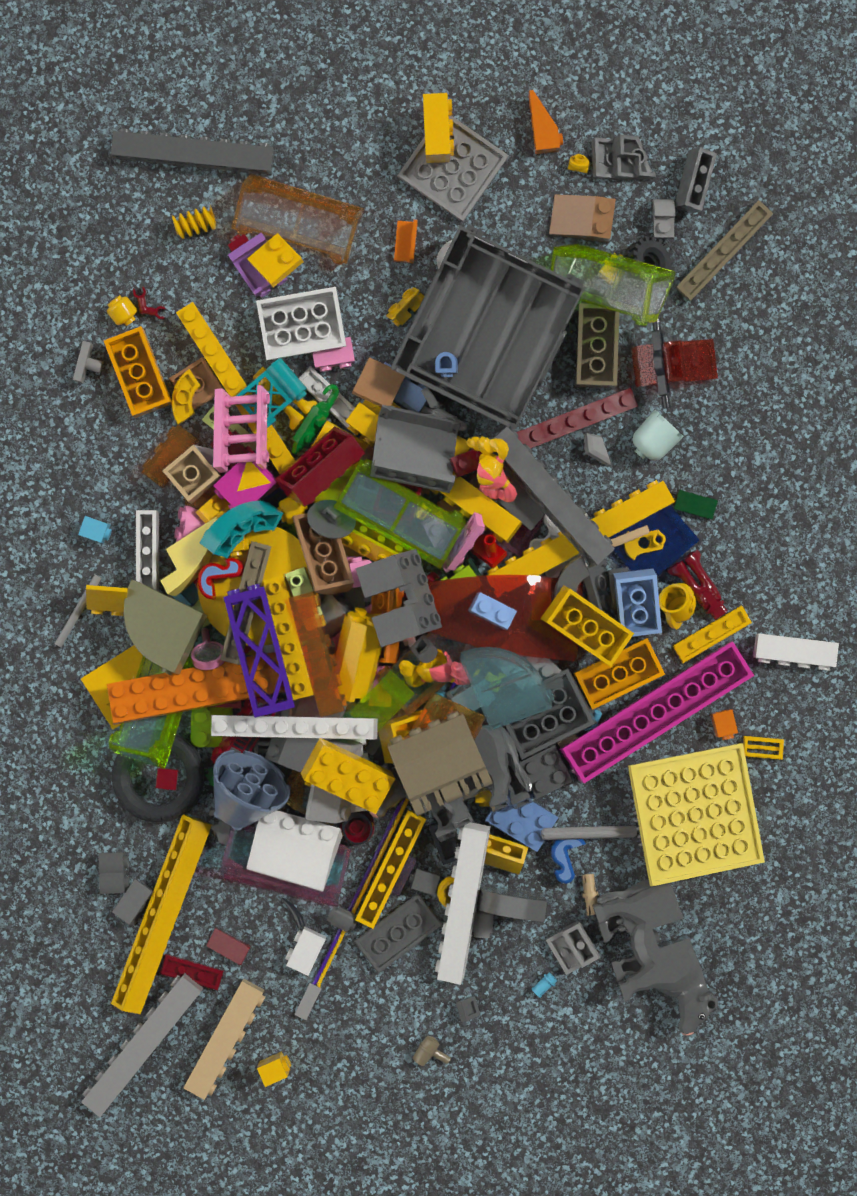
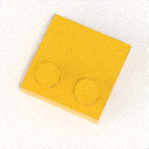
M278 233L247 258L249 263L273 288L304 262Z

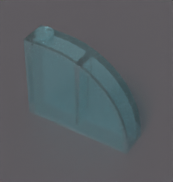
M479 647L461 652V663L491 730L552 708L554 696L551 689L546 688L538 671L520 655L496 647Z

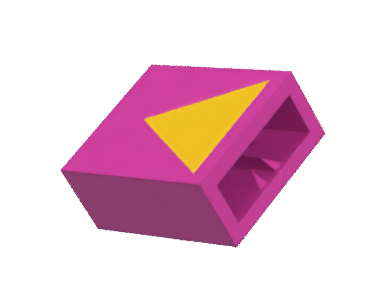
M256 461L237 463L213 486L216 488L214 492L222 500L225 498L230 503L228 507L232 509L246 502L257 501L277 482L276 478L267 469L262 470L256 464Z

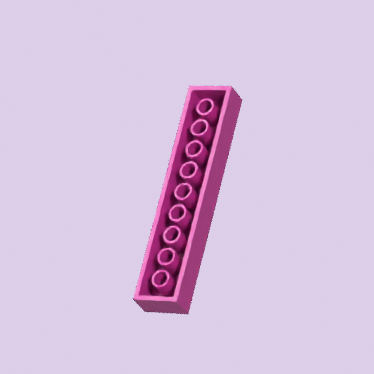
M728 642L563 746L560 750L580 783H586L753 677L754 674L734 642Z

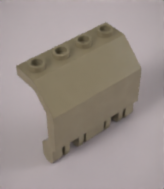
M454 711L446 715L447 719L439 721V719L433 720L428 723L426 728L420 729V727L410 730L409 735L405 737L399 735L390 739L391 743L388 744V750L417 816L425 813L420 797L427 811L432 810L431 803L426 796L427 794L434 792L437 803L440 806L444 805L439 789L446 803L463 797L458 781L465 795L470 794L469 787L464 780L469 776H472L475 787L478 790L481 789L482 786L476 773H479L484 787L493 784L463 712L458 713V711Z

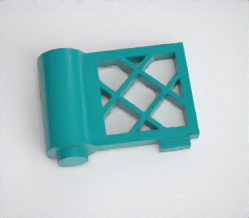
M281 358L272 363L266 371L236 395L244 396L246 393H256L257 395V385L264 378L271 383L270 391H268L270 403L267 405V408H269L267 428L276 421L274 417L294 400L299 402L307 395L305 392L307 387ZM272 394L281 395L286 400L281 406H271ZM257 403L241 404L249 414L257 413Z

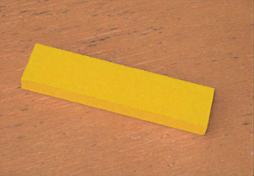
M741 605L672 647L681 662L684 663L752 622Z

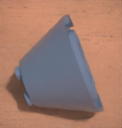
M229 750L217 758L213 768L214 816L230 825L233 829L241 830L243 827H247L282 808L289 799L290 786L286 785L284 781L285 775L282 771L263 756L246 750L243 753H234V750Z

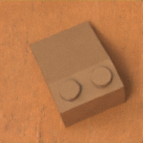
M555 195L549 235L609 243L616 199L598 196Z

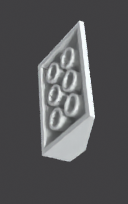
M336 287L256 301L266 360L346 347Z
M277 810L258 821L246 869L323 892L342 839L341 829Z

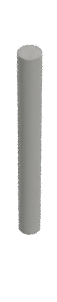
M95 574L89 585L98 586L102 578ZM86 590L54 643L59 647L63 646L86 606Z

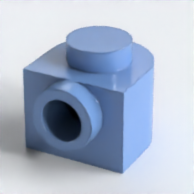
M449 352L440 353L435 361V373H441V377H453V373H458V362L455 355Z

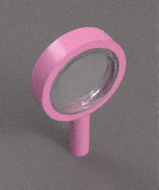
M203 628L201 630L203 643L193 648L191 659L196 668L211 670L225 662L220 660L223 645L211 641L209 629Z

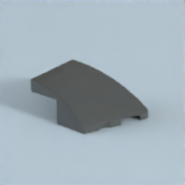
M620 134L614 139L597 137L592 139V173L594 179L639 180L656 177L655 171L652 172L647 160L649 158L642 149L638 136Z

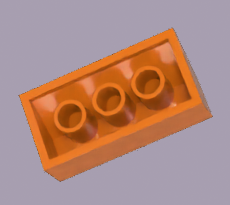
M399 588L371 596L372 606L370 614H382V612L384 614L402 607L404 591L400 592ZM399 642L383 646L379 662L398 663L400 656Z

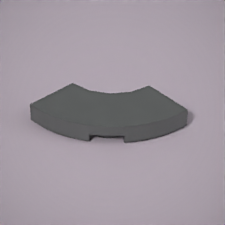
M583 556L575 558L564 567L555 585L554 598L563 585L577 592L578 585L584 578L589 576Z

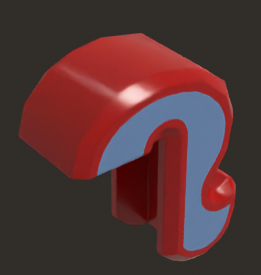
M227 558L225 560L226 566L219 563H208L203 566L198 574V587L201 594L207 599L216 600L214 580L241 577L244 570L242 561L235 558Z

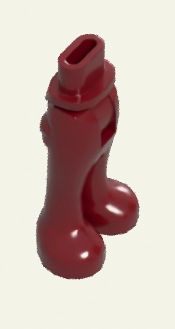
M696 549L685 556L683 560L697 576L701 586L693 579L682 560L668 568L667 572L671 576L681 578L685 584L691 587L698 604L716 620L728 610L723 605L725 601L721 600L722 598L717 587L700 563L701 553Z

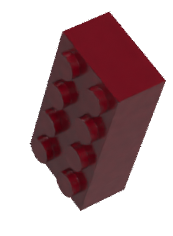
M334 426L275 480L287 497L306 507L313 503L322 491L327 490L332 482L342 477L350 466L359 462L365 452L353 435Z

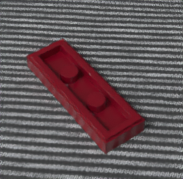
M165 954L160 974L176 978L177 976L182 977L185 973L200 986L218 991L224 970Z

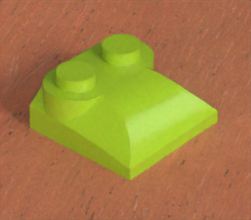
M205 707L192 710L191 744L194 747H218L223 736H211L212 715H233V708Z

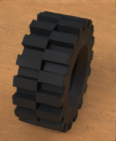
M644 237L625 249L626 252L623 253L625 259L622 260V265L626 266L623 268V271L628 273L626 278L628 280L632 279L633 282L631 284L633 286L638 285L640 290L644 288L645 291L653 290L667 283L668 279L673 276L671 272L674 271L675 267L671 265L675 262L674 259L670 258L673 254L671 251L668 252L666 250L668 248L666 244H661L662 240L658 239L655 241L656 237ZM644 258L649 261L651 271L646 268Z

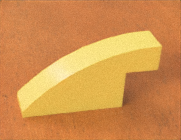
M217 517L166 549L177 569L160 580L168 595L177 596L198 578L202 567L210 562L214 554L199 542L204 536L205 531L218 519Z

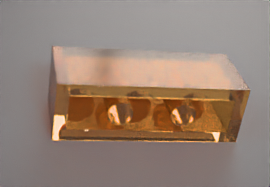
M177 425L176 428L174 426L171 427L166 434L168 437L166 441L158 444L154 450L156 453L152 459L148 458L142 466L144 469L142 473L162 488L170 480L162 470L193 444L196 445L199 442L196 437L180 425Z

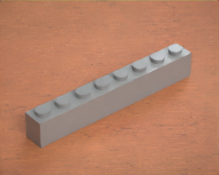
M184 973L182 977L177 976L170 984L173 987L169 993L165 991L158 999L160 1002L159 1006L156 1009L152 1007L145 1015L148 1018L144 1024L140 1022L133 1030L134 1037L131 1040L128 1038L120 1047L122 1052L118 1056L116 1054L112 1056L107 1063L110 1067L106 1072L102 1069L95 1078L98 1082L94 1087L89 1085L82 1094L85 1098L81 1103L97 1116H102L203 990V987L192 980L187 974Z

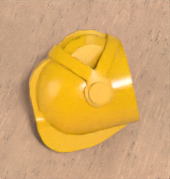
M685 583L669 585L659 595V606L666 615L667 624L671 628L679 629L682 623L689 620L694 614L696 598L691 587Z

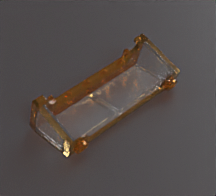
M250 173L242 183L231 229L236 230L237 233L242 235L255 231L273 237L278 233L287 242L329 254L332 262L336 264H347L365 208Z

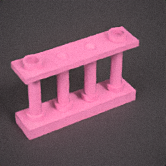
M257 385V395L230 397L224 389H215L213 467L220 473L228 472V465L230 463L256 461V464L262 470L266 469V463L269 462V453L267 451V404L270 403V395L262 385ZM257 403V414L229 415V407L231 405ZM257 422L256 434L231 436L228 434V426L231 424ZM256 442V453L229 455L228 446L230 444Z

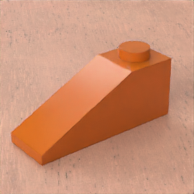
M529 90L528 96L535 154L559 152L560 146L563 145L562 133H558L557 125L534 90Z

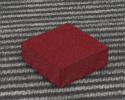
M158 768L155 788L176 790L179 770Z

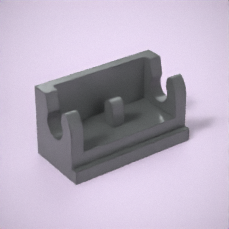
M134 879L112 913L128 925H135L146 910L154 889L142 880Z

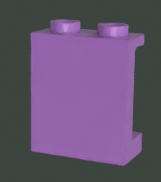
M262 233L228 254L230 260L256 298L258 296H266L271 292L270 288H272L247 259L267 242ZM285 277L277 286L282 285L288 279Z

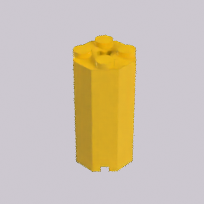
M355 608V611L345 614L328 686L329 692L333 690L332 695L334 697L349 702H355V698H360V702H366L370 699L382 650L372 617L381 614L373 615L367 613V610L363 608Z

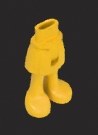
M262 367L253 376V379L255 380L257 377H259L264 371H266V368ZM266 378L262 379L259 385L270 391L271 383ZM272 394V403L281 406L286 401L281 395ZM304 399L299 402L297 400L293 401L306 416L313 405L316 406L317 404L316 401H306ZM289 404L283 411L290 419V429L295 432L299 429L305 417Z

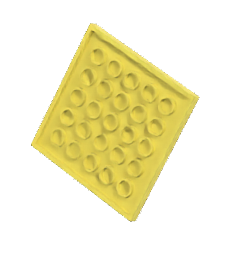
M743 743L628 765L650 886L765 862Z

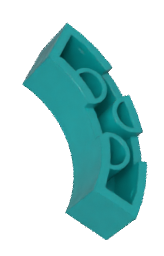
M250 501L240 504L219 517L205 531L199 543L211 553L228 558L233 549L244 539L245 534L251 531H274L283 512L266 501Z

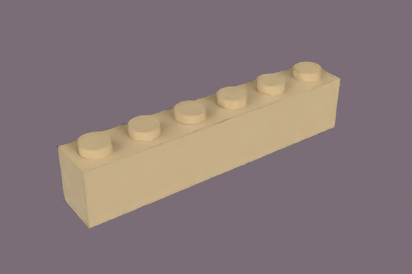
M243 978L187 1080L184 1089L204 1100L207 1095L212 1096L217 1086L214 1084L216 1078L219 1077L221 1079L226 1070V1067L223 1065L227 1059L231 1061L236 1052L233 1049L235 1043H241L246 1033L243 1031L245 1025H250L256 1015L252 1012L256 1006L260 1008L265 999V996L262 995L264 989Z

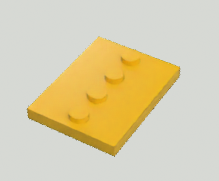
M133 645L81 678V681L114 730L122 724H113L107 684L162 674L164 672L161 671V666L148 660Z

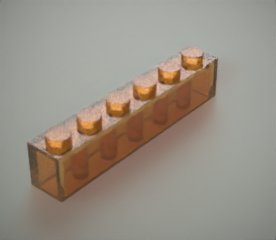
M314 591L289 597L319 715L324 717L345 711L344 706L348 705L345 693L341 694L339 686H342L340 674L335 673L334 666H337L335 655L330 654L329 646H332L329 634L325 635L323 628L327 625L324 614L320 615L318 607L321 606L319 595H315Z

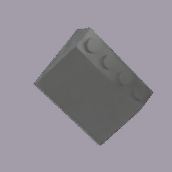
M569 669L495 704L522 759L528 758L597 724Z
M314 689L316 695L294 700L295 707L281 711L280 716L343 718L348 702ZM272 737L265 758L301 772L319 738Z

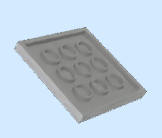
M449 116V119H453V136H450V139H454V156H450V162L426 163L424 137L397 177L464 222L509 155L453 116Z

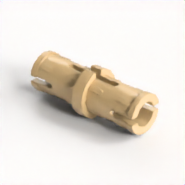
M594 874L581 875L584 890L582 895L586 902L587 916L595 915L592 905L598 903L597 896L599 895L595 887Z

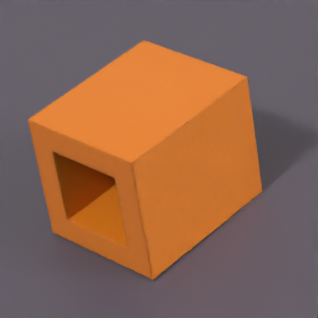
M727 709L710 714L716 737H722V740L734 738L733 734L738 733L733 710Z

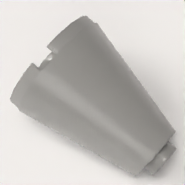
M340 593L325 595L320 607L327 624L306 631L307 639L311 643H313L314 639L321 643L324 637L330 639L340 632L345 614L355 611L356 607L346 598L338 597Z

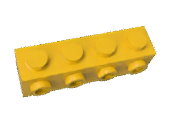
M355 516L356 525L354 530L349 535L341 538L344 546L373 561L417 549ZM417 549V552L420 556L421 550Z

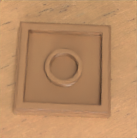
M204 357L169 378L175 387L178 379L188 369L191 370L201 385L193 397L192 407L194 411L215 398V389H223Z
M369 357L352 394L380 407L382 405L391 406L405 376Z

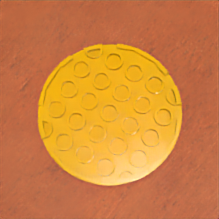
M278 527L274 531H251L245 534V538L249 539L250 544L253 541L271 546L263 580L281 575L285 576L289 572L305 567L312 585L300 541L294 535ZM249 550L242 552V556L230 557L229 555L228 558L239 559L245 566ZM215 554L209 562L219 563L223 566L227 565L226 559L220 558V556ZM242 576L214 580L216 600L204 597L198 587L199 601L204 614L208 615L207 619L225 637L230 620L224 597L228 596V591L239 589ZM287 581L298 628L300 630L304 626V622ZM262 598L257 599L256 606L265 614ZM254 611L248 637L259 646L266 622ZM270 629L268 630L264 646L273 644Z

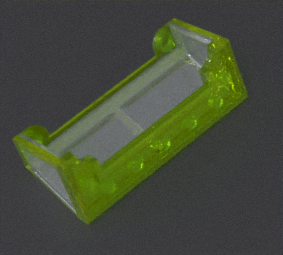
M580 244L554 247L550 269L565 278L569 273L584 281L582 286L585 287V290L579 301L632 316V320L636 321L635 324L647 326L648 323L657 321L676 271Z

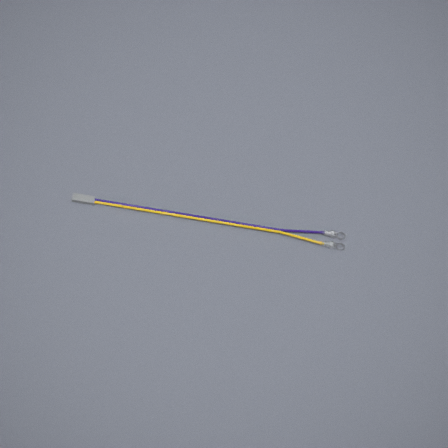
M469 633L466 636L459 663L463 664L464 658H466L471 648L475 645L477 641L476 635L474 636L472 633ZM485 643L479 665L472 677L479 673L490 655L493 654L495 650L494 644ZM453 682L451 684L450 690L455 688L456 683ZM448 698L439 721L447 719L445 715L450 703ZM451 707L447 715L454 711L453 707ZM405 798L398 804L348 911L355 914L409 799ZM338 929L314 981L309 983L294 1015L307 1020L322 989L320 986L346 933L345 931Z

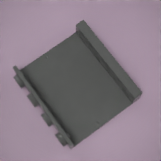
M382 405L378 415L370 476L450 493L455 483V476L453 475V468L449 459L455 456L457 433L461 422L436 417L431 414H422L413 410Z

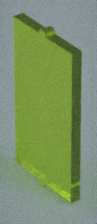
M391 670L349 714L353 718H378V732L415 693L405 684V680H401Z

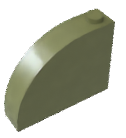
M131 579L128 586V595L124 600V621L130 639L143 656L162 667V672L171 676L173 673L180 674L208 615Z

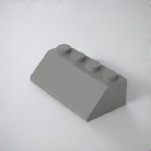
M332 738L326 740L360 757L362 755V743L352 739ZM311 784L305 819L328 823L348 821L351 814V802Z

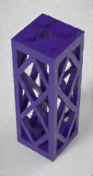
M260 584L247 586L248 591L240 592V589L228 591V596L224 597L254 718L295 707L265 587H260ZM262 598L265 614L251 600ZM242 603L236 622L232 605ZM247 605L266 622L259 646L240 629ZM269 629L278 665L263 651ZM241 638L256 652L251 673L249 672ZM260 657L279 674L272 698L253 680ZM283 680L287 699L276 701ZM254 690L268 704L258 706Z

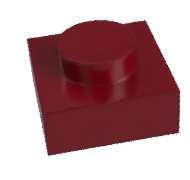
M238 234L230 239L231 243L228 244V247L233 252L249 240L245 234L242 236Z

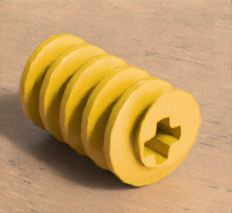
M211 205L209 211L202 206V213L194 209L193 216L187 211L186 218L179 213V220H176L172 215L177 235L182 239H185V232L192 237L193 230L199 235L201 228L205 232H208V226L213 230L216 229V220Z

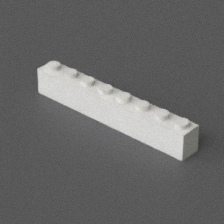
M212 715L211 736L377 739L378 718L259 716L254 718V716Z
M470 822L464 827H460L458 839L461 840L460 847L457 846L455 858L458 859L457 866L454 865L451 876L455 878L454 885H450L448 896L451 897L450 904L447 903L445 915L448 916L447 923L444 922L442 934L445 937L444 942H440L438 953H441V960H437L435 972H438L437 980L461 985L464 979L491 826Z

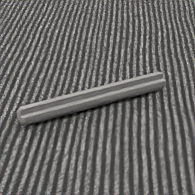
M635 826L544 828L541 830L543 840L629 838L637 835Z

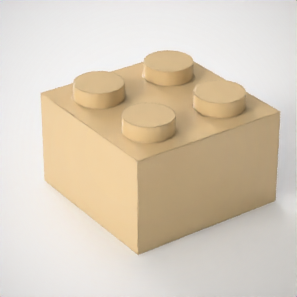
M194 444L162 470L191 504L222 478Z

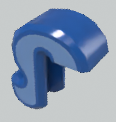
M556 839L551 845L552 859L560 866L559 869H554V874L559 882L567 884L574 879L575 874L567 850L586 844L583 839Z

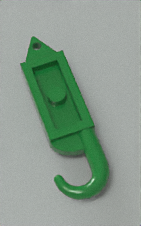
M331 384L323 390V395L330 390L332 392L326 402L322 401L317 403L316 406L313 405L292 438L294 440L292 453L295 455L314 441L317 432L326 422L329 410L339 395V389L335 384Z

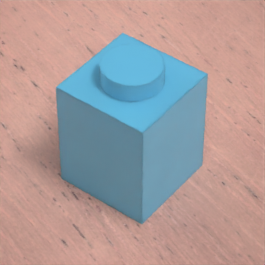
M85 516L78 535L104 544L105 540H109L112 529H109L110 524Z

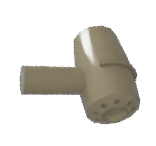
M426 1036L420 1042L413 1060L417 1064L425 1066L432 1056L445 1064L449 1063L451 1057L437 1050L440 1044L434 1037Z

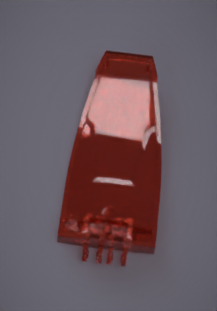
M485 575L427 582L430 592L434 597V604L440 616L442 627L426 633L507 654L576 662L578 644L541 620V617L554 600L555 585L559 578L534 575ZM581 581V583L578 585L576 592L581 597L583 593V581ZM481 592L517 611L507 630L468 611L477 593Z

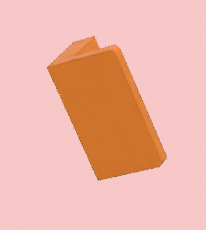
M413 219V222H397L394 262L414 263L417 220Z

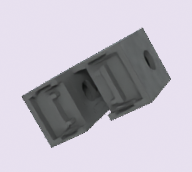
M417 549L395 554L355 568L365 598L399 588L400 592L405 590L408 598L407 601H404L405 606L372 617L381 647L442 627L440 616L434 604V597L430 592L427 583L428 579L423 571Z

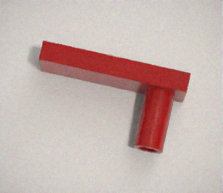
M462 519L449 531L450 537L455 540L467 522ZM479 535L474 542L473 548L469 550L493 569L507 556V552L497 545L494 535Z

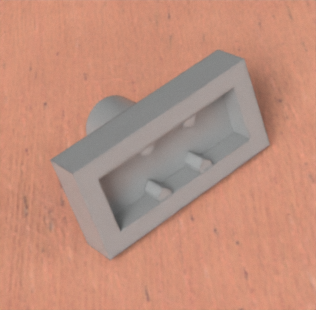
M82 342L73 376L75 382L84 384L87 370L101 373L103 368V361L90 358L94 346L90 342Z

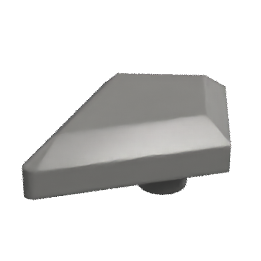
M584 434V450L586 454L606 466L610 465L611 462L602 437L600 435Z

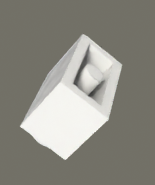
M304 927L303 931L298 930L294 939L297 944L294 949H289L285 958L288 960L286 966L308 976L326 940V936L307 927Z

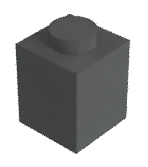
M417 867L416 872H411L408 883H412L411 889L435 895L440 874Z

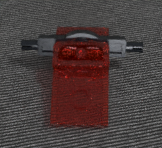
M660 317L652 318L653 331L651 332L653 343L631 348L636 388L658 386L659 396H661L662 409L671 408L669 396H671L670 385L681 382L718 379L713 339L665 342L664 333L661 330Z

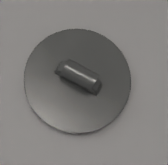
M322 500L313 504L307 515L310 527L319 535L327 538H343L349 535L356 525V518L352 510L345 504L335 500Z

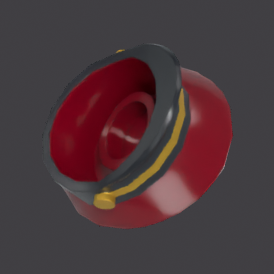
M367 811L352 812L348 821L340 822L339 824L344 839L355 845L364 844L369 841L375 830L374 820Z

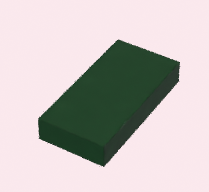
M679 489L674 509L713 520L718 500Z

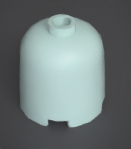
M654 410L635 431L632 440L637 448L635 452L642 459L647 457L650 460L656 461L664 457L684 436L662 417L658 411Z

